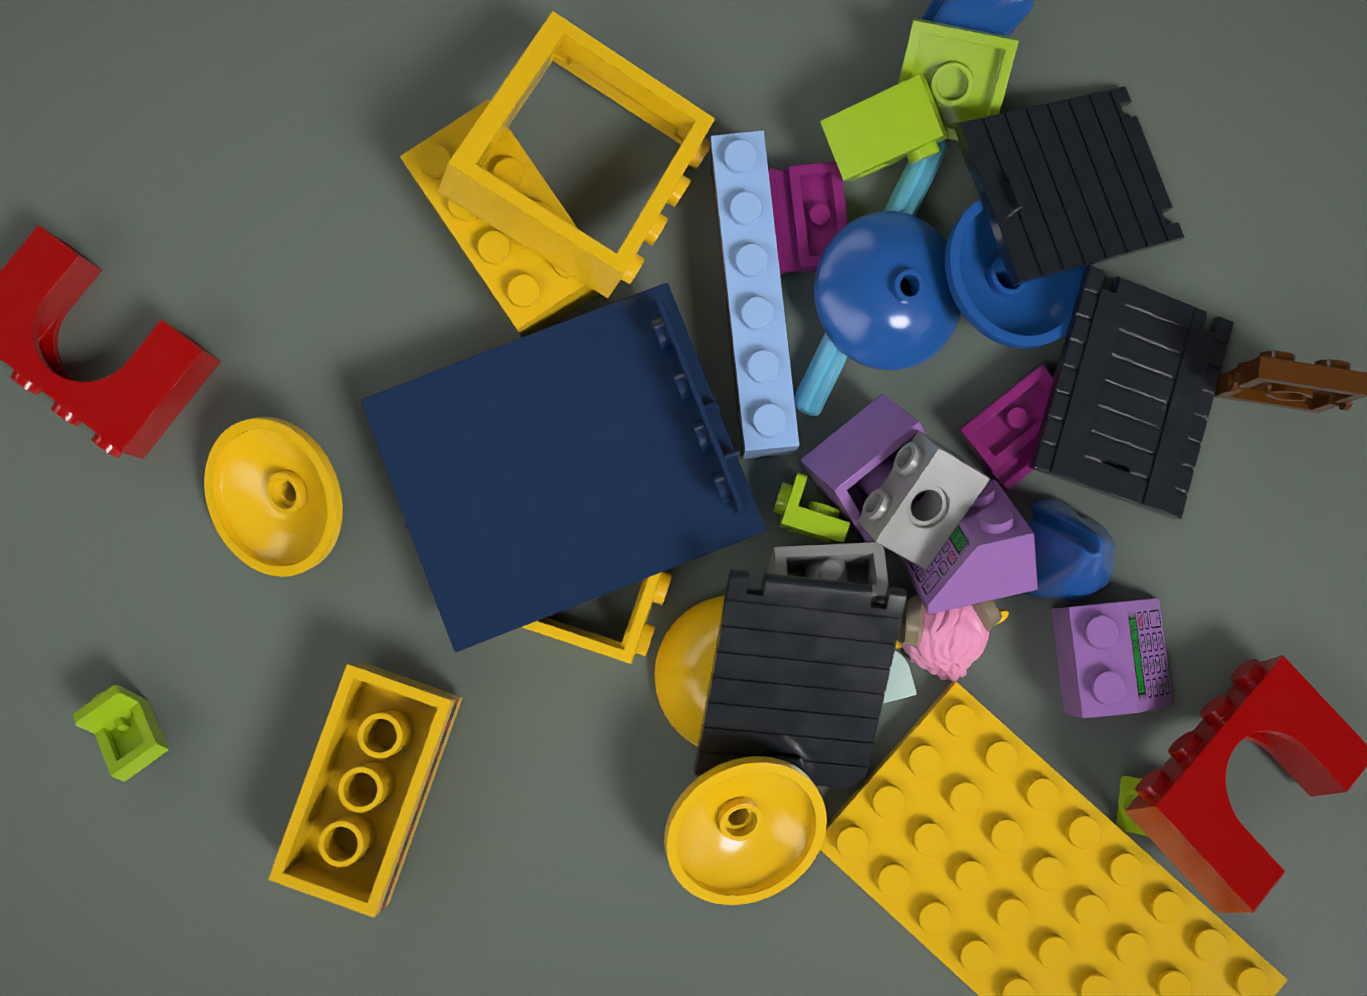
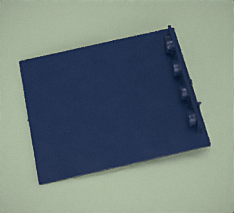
M668 283L655 286L361 400L404 515L405 527L410 531L454 652L467 649L766 531L738 460L740 451L734 450L718 409L719 404L713 397Z

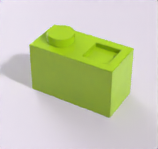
M920 74L820 121L843 181L854 182L904 158H908L910 165L926 160L940 152L938 143L949 139L927 80Z

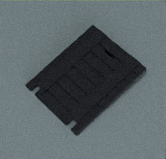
M1126 86L960 122L954 127L960 143L961 153L967 169L971 172L997 241L996 246L1013 286L1173 243L1185 238L1179 222L1167 225L1163 213L1171 210L1173 206L1138 116L1125 118L1121 107L1127 106L1132 102Z
M1088 265L1082 275L1079 292L1077 293L1072 317L1070 318L1065 336V343H1063L1058 368H1056L1051 393L1048 397L1044 418L1041 422L1036 440L1037 444H1035L1029 468L1172 519H1182L1187 493L1189 492L1194 474L1193 469L1198 459L1200 443L1203 440L1207 418H1209L1214 399L1213 394L1217 388L1221 373L1220 369L1223 365L1227 350L1226 346L1229 343L1234 322L1217 316L1212 321L1210 330L1204 328L1207 317L1205 310L1119 276L1113 280L1110 291L1101 288L1105 271ZM1103 461L1120 466L1123 469V471L1117 468L1116 466L1104 463Z
M730 569L694 763L695 775L701 776L710 769L735 759L755 756L770 757L786 761L798 767L813 781L815 786L860 789L865 784L873 742L875 741L879 716L884 701V693L886 692L890 667L902 621L901 617L903 616L906 603V589L887 587L884 604L871 602L873 586L869 584L764 573L761 590L747 589L749 571Z

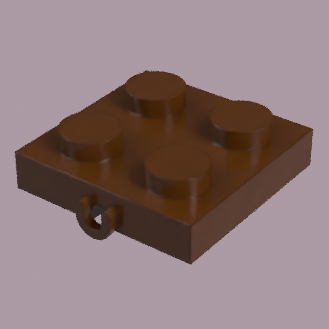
M1264 351L1260 353L1259 357L1249 362L1238 363L1236 368L1220 375L1214 397L1311 413H1320L1335 407L1348 411L1352 407L1353 401L1367 397V372L1350 370L1351 364L1342 360L1325 359L1310 364L1295 361L1296 355L1290 352Z

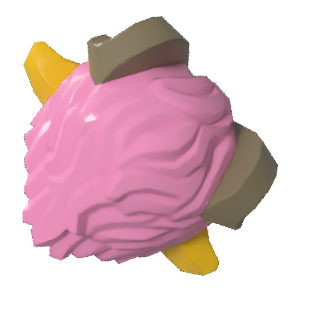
M919 595L911 597L905 605L895 648H903L904 652L909 655L910 662L917 663L920 668L928 670L932 675H938L940 680L948 679L949 681L956 682L959 677L967 675V668L983 653L990 629L1003 622L1008 617L1009 612L1006 608H997L994 601L990 600L928 615Z

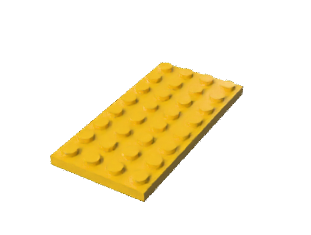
M955 681L949 684L867 777L865 784L852 794L826 825V833L820 850L978 996H1275L1288 981L1287 978Z

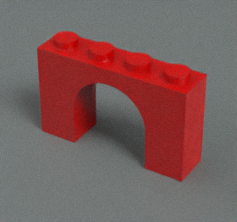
M38 225L0 271V361H4L14 369L10 378L21 387L35 395H39L42 391L55 402L50 408L58 416L74 426L79 427L81 423H84L93 430L95 435L91 440L102 450L116 458H119L124 453L144 459L221 361L184 332L161 319L118 371L96 381L77 382L64 368L59 356L58 335L60 327L67 313L102 270L64 240Z
M1284 655L1261 662L1257 659H1251L1237 668L1230 677L1234 684L1225 694L1215 697L1203 707L1199 714L1203 720L1193 731L1183 734L1172 743L1168 749L1171 757L1161 769L1150 772L1137 784L1135 791L1138 795L1125 809L1126 813L1218 913H1254L1286 872L1244 827L1229 801L1226 787L1227 765L1233 750L1243 739L1256 743L1272 755L1310 797L1348 792L1367 767V744Z

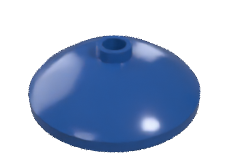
M981 199L970 205L953 225L945 250V272L948 287L962 315L982 335L996 343L1011 348H1036L1064 336L1067 333L1070 318L1072 317L1082 275L1087 266L1013 286L996 246L997 241ZM996 274L1001 278L1002 285L998 281Z
M881 211L862 216L850 222L838 231L827 244L816 269L814 281L816 310L829 339L851 360L877 370L910 368L933 357L944 347L954 333L961 312L951 295L946 278L945 250L947 241L934 227L924 220L907 213ZM902 278H905L910 283L911 290L908 296L904 295L900 289Z

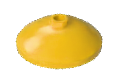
M262 416L240 421L230 426L218 437L207 459L204 490L211 520L226 546L249 567L272 576L286 577L298 575L320 564L336 544L343 517L340 485L333 466L322 448L298 426L275 417Z
M725 596L705 600L684 612L665 634L655 662V687L660 706L675 730L697 747Z
M755 756L725 762L694 780L675 802L667 819L664 832V848L669 866L677 881L687 891L705 901L723 905H740L766 899L793 884L815 860L826 833L827 816L825 804L813 781L801 769L786 761Z

